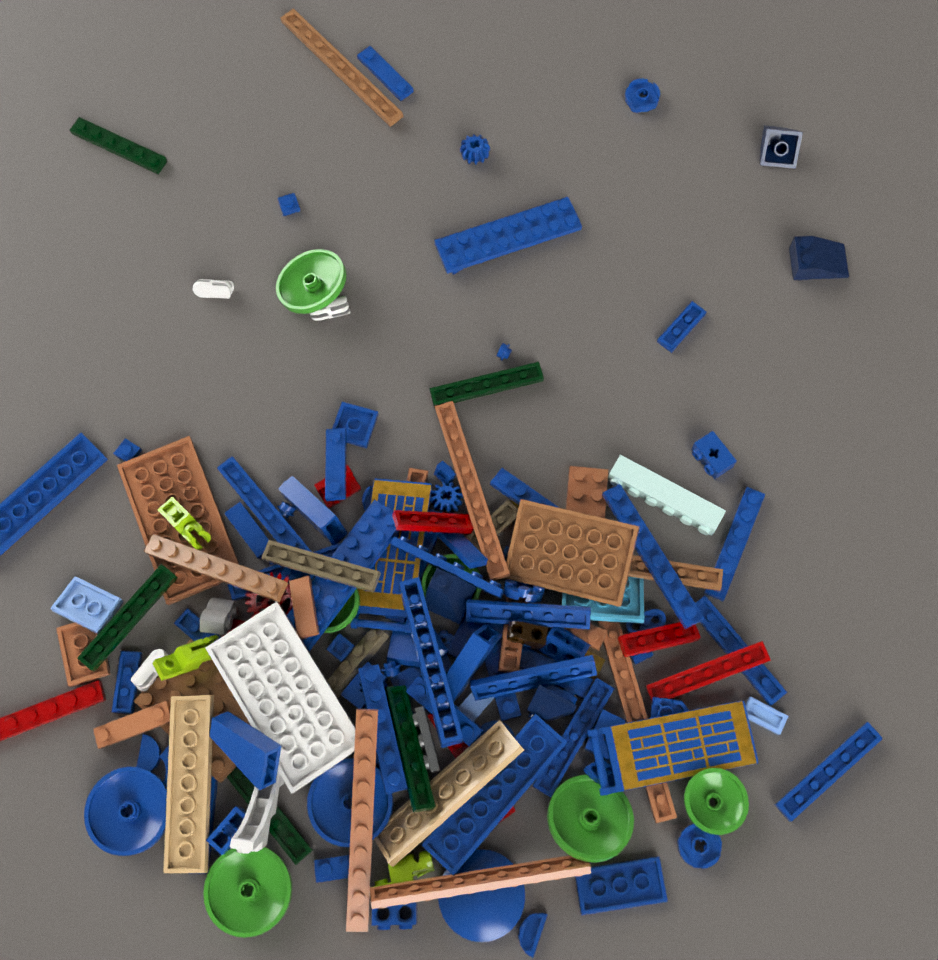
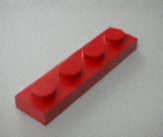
M394 510L392 515L396 530L471 534L473 530L469 514Z
M681 622L620 635L618 642L625 658L695 642L701 636L696 624L685 629Z

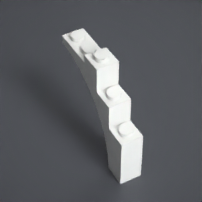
M278 771L276 783L262 790L254 787L243 821L236 834L231 838L230 848L237 849L239 853L257 852L267 845L270 820L276 813L279 787L284 784V780Z

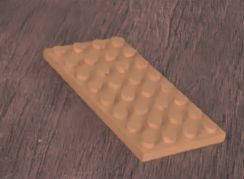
M190 436L117 465L145 546H147L152 534L194 548L158 511L165 502L173 497L211 536V540L208 543L194 530L191 531V534L197 539L196 541L203 547L199 551L239 564ZM149 555L154 571L163 564L178 577L163 594L168 606L223 583L222 581Z

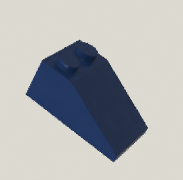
M796 236L793 238L789 246L793 280L849 278L845 245L843 243L815 236Z

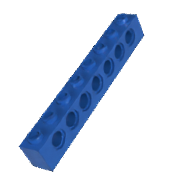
M420 578L399 582V591L441 748L460 744L463 741V736Z

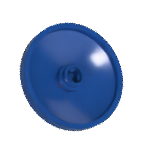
M354 758L342 760L315 778L307 798V811L313 828L323 839L340 847H350ZM375 767L372 840L385 829L393 810V793L385 794L381 772L377 767Z
M138 767L119 768L102 777L92 788L84 810L86 830L95 845L107 853L118 856L136 855L154 846L165 833L167 787L165 783L153 772Z
M483 849L475 850L456 874L513 865V863L497 852ZM446 869L443 876L451 875V873ZM524 885L492 891L487 890L473 894L456 895L450 898H438L439 907L446 923L459 936L475 942H489L503 937L517 924L524 909L525 888Z

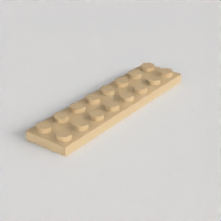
M214 695L171 696L163 873L208 872L209 843L206 840L209 837L212 766L210 729L213 718Z
M500 720L430 781L436 805L433 810L413 813L411 802L408 800L391 815L385 829L374 839L389 865L394 867L524 751Z

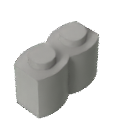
M211 598L200 617V632L225 635L228 630H231L233 620L238 617L239 612L236 601Z

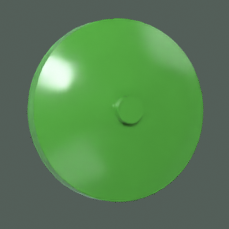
M315 249L304 252L293 258L282 269L276 282L277 297L286 309L294 313L307 314L321 310L332 303L341 293L347 276L345 265L338 255L329 250Z
M579 775L566 780L554 792L548 806V826L558 846L573 858L585 862L607 861L617 856L629 842L634 828L633 810L628 798L622 791L600 796V784L593 781L588 775Z
M267 847L257 852L250 851V853H239L234 848L228 850L214 862L204 884V904L210 919L223 932L236 937H253L272 929L285 915L292 897V879L289 869L283 859Z

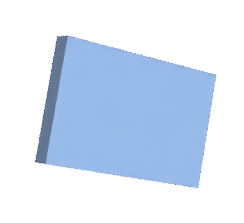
M75 576L50 609L99 634L124 601Z

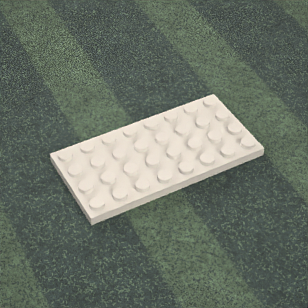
M275 602L206 647L207 652L251 726L282 745L278 772L291 793L296 792L354 753V724L278 602Z

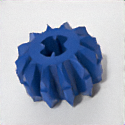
M473 134L472 137L467 135L466 140H462L460 153L463 160H467L469 164L474 162L477 165L478 161L483 163L484 159H488L490 146L487 138L483 139L482 135L476 137Z
M443 481L442 487L436 484V490L431 491L433 497L430 498V502L434 504L433 509H439L441 513H444L445 510H447V513H451V509L457 512V506L463 504L460 500L463 498V494L459 492L460 487H454L453 482L446 486V482ZM444 496H446L447 498L450 497V500H448V499H444V500H443V497H444Z

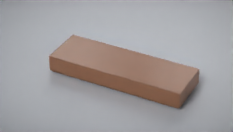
M305 576L289 581L297 634L301 639L319 635L311 578Z

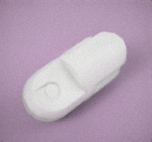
M199 279L194 283L192 290L195 295L202 298L229 299L235 285L232 281Z
M342 296L336 298L321 310L309 314L313 320L319 321L343 316L351 312L347 297Z
M157 649L151 652L132 676L131 682L141 692H146L154 683L156 677L159 676L152 663L157 658L167 656L168 654L165 650Z

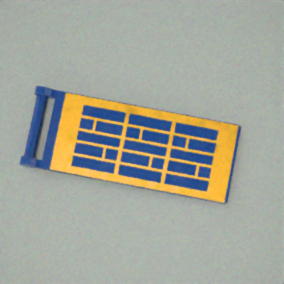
M375 478L370 505L376 500L392 511L429 512L432 484ZM400 530L395 537L400 539L403 536L412 541L411 545L418 547V545L424 546L426 532ZM389 544L372 567L373 570L381 573L375 592L372 593L357 588L360 596V605L355 618L351 621V628L358 629V627L401 631L411 635L407 620L406 624L364 620L359 619L361 613L407 618L399 591V582L419 577L422 560Z
M743 700L587 730L588 737H591L601 786L599 789L600 796L690 778L708 768L729 770L758 764L759 762ZM602 734L605 735L615 786L609 787L599 735Z

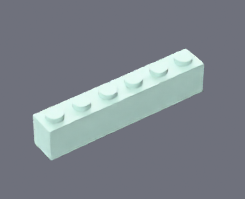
M622 455L619 456L608 476V481L614 487L620 484L631 496L644 499L648 505L661 508L669 516H676L683 524L698 528V531L704 535L709 534L712 536L726 512V510Z

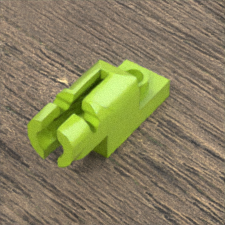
M173 497L158 509L195 549L200 550L203 547L191 534L192 530L199 536H202L208 543L210 542V534Z
M212 635L177 647L173 654L155 659L152 664L161 681L196 670L202 662L211 660L206 647L214 643L215 640H218L219 637Z
M425 850L419 852V862L415 860L413 854H408L394 867L388 864L391 882L388 883L387 879L375 881L374 887L414 881V876L418 878L428 872L435 871L432 855Z

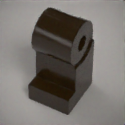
M511 621L508 625L507 640L540 650L546 645L548 627L521 621Z

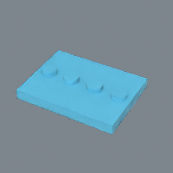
M628 576L621 607L562 593V605L591 607L590 620L644 623V580Z

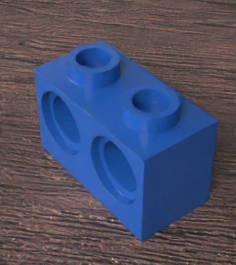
M552 627L547 635L546 645L539 651L556 662L584 657L590 644L564 628Z
M417 902L387 907L390 915L386 920L379 917L378 911L380 908L372 909V926H377V930H390V925H399V929H412V925L417 924ZM403 906H408L412 911L409 919H404L400 915V909Z

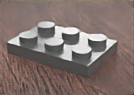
M423 706L415 708L416 714H412L415 727H420L421 735H418L421 748L426 750L427 756H423L426 769H431L433 773L442 771L426 709Z

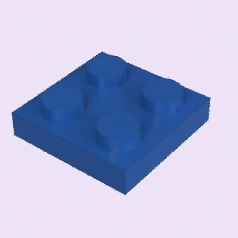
M342 402L332 429L345 428L346 443L367 448L379 413L378 411Z

